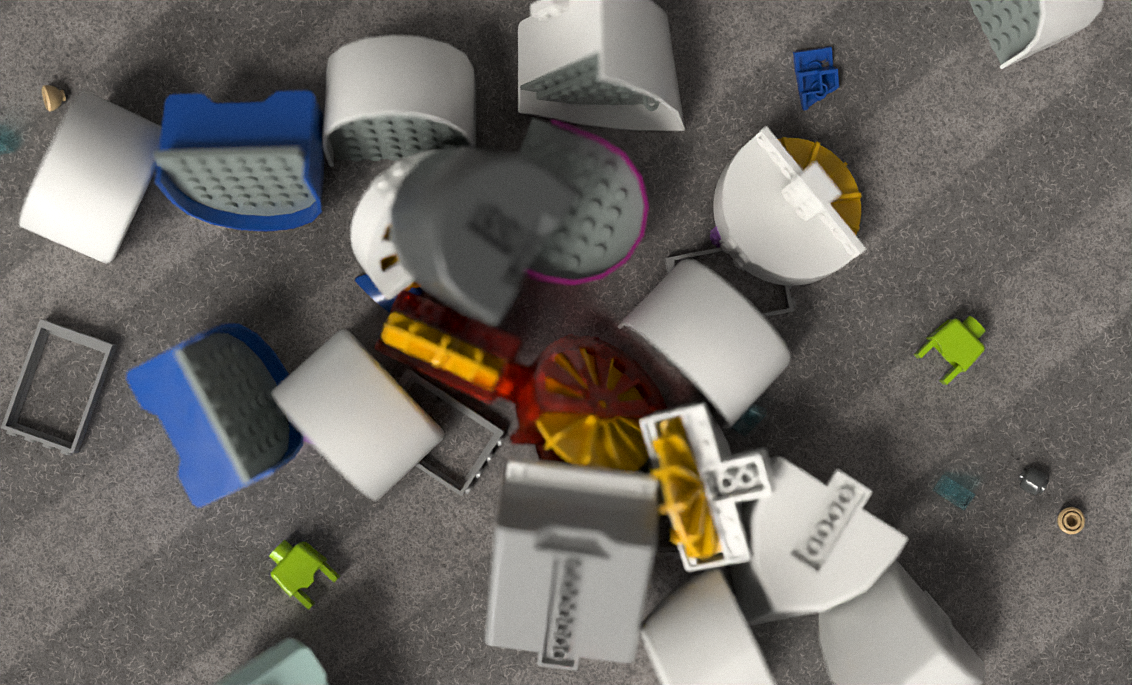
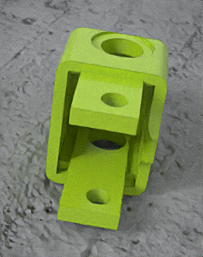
M968 316L963 322L957 318L948 319L926 337L928 341L913 355L917 359L922 358L934 347L953 366L939 380L943 385H948L960 372H966L984 352L985 346L978 339L986 331L971 316Z
M284 540L269 555L278 564L271 571V577L290 598L292 596L296 597L308 610L315 602L301 588H308L314 582V574L317 570L320 569L333 582L340 578V575L326 563L328 559L306 541H302L293 547Z

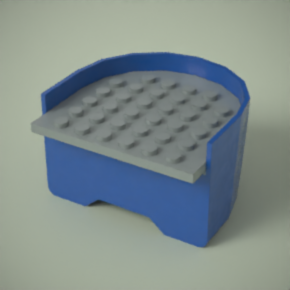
M307 90L277 91L263 102L214 103L204 94L170 95L165 101L159 151L154 153V159L158 163L155 182L170 201L183 212L212 225L236 230L270 232L294 229L311 223L322 212L324 113L313 93Z
M239 323L222 324L203 332L131 369L126 374V379L141 408L159 417L181 458L178 477L191 502L196 507H203L276 472L293 460L303 446L304 433L296 426L272 395V390L289 376L287 370L274 350L256 332Z

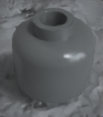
M1030 467L1027 471L1023 469L1018 478L1021 481L1020 488L1032 495L1042 494L1049 482L1047 474L1034 467Z

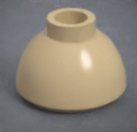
M43 85L42 96L45 107L49 112L54 111L60 107L63 101H66L64 90H59L51 85Z
M1068 507L1059 513L1057 523L1063 532L1076 534L1083 529L1085 517L1079 509Z

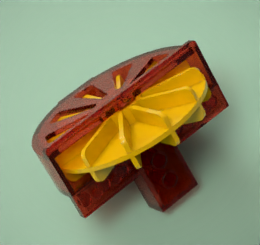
M402 290L397 295L375 344L376 351L488 403H495L496 399L500 398L516 404L531 370L530 366L514 360L522 340L487 326L480 320L464 316L445 303L441 306L406 290Z
M567 334L548 345L523 371L518 379L514 393V408L519 427L509 436L510 444L535 445L539 461L634 473L646 463L650 456L640 421L654 412L666 410L667 407L659 389L648 373L624 351L608 342L600 340L599 337Z

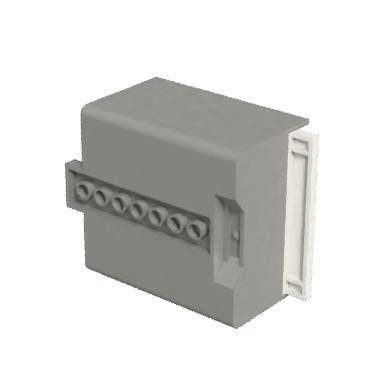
M509 458V462L505 464L495 523L485 643L489 646L539 652L537 666L577 671L579 657L632 663L636 656L656 546L659 481L652 477V475Z

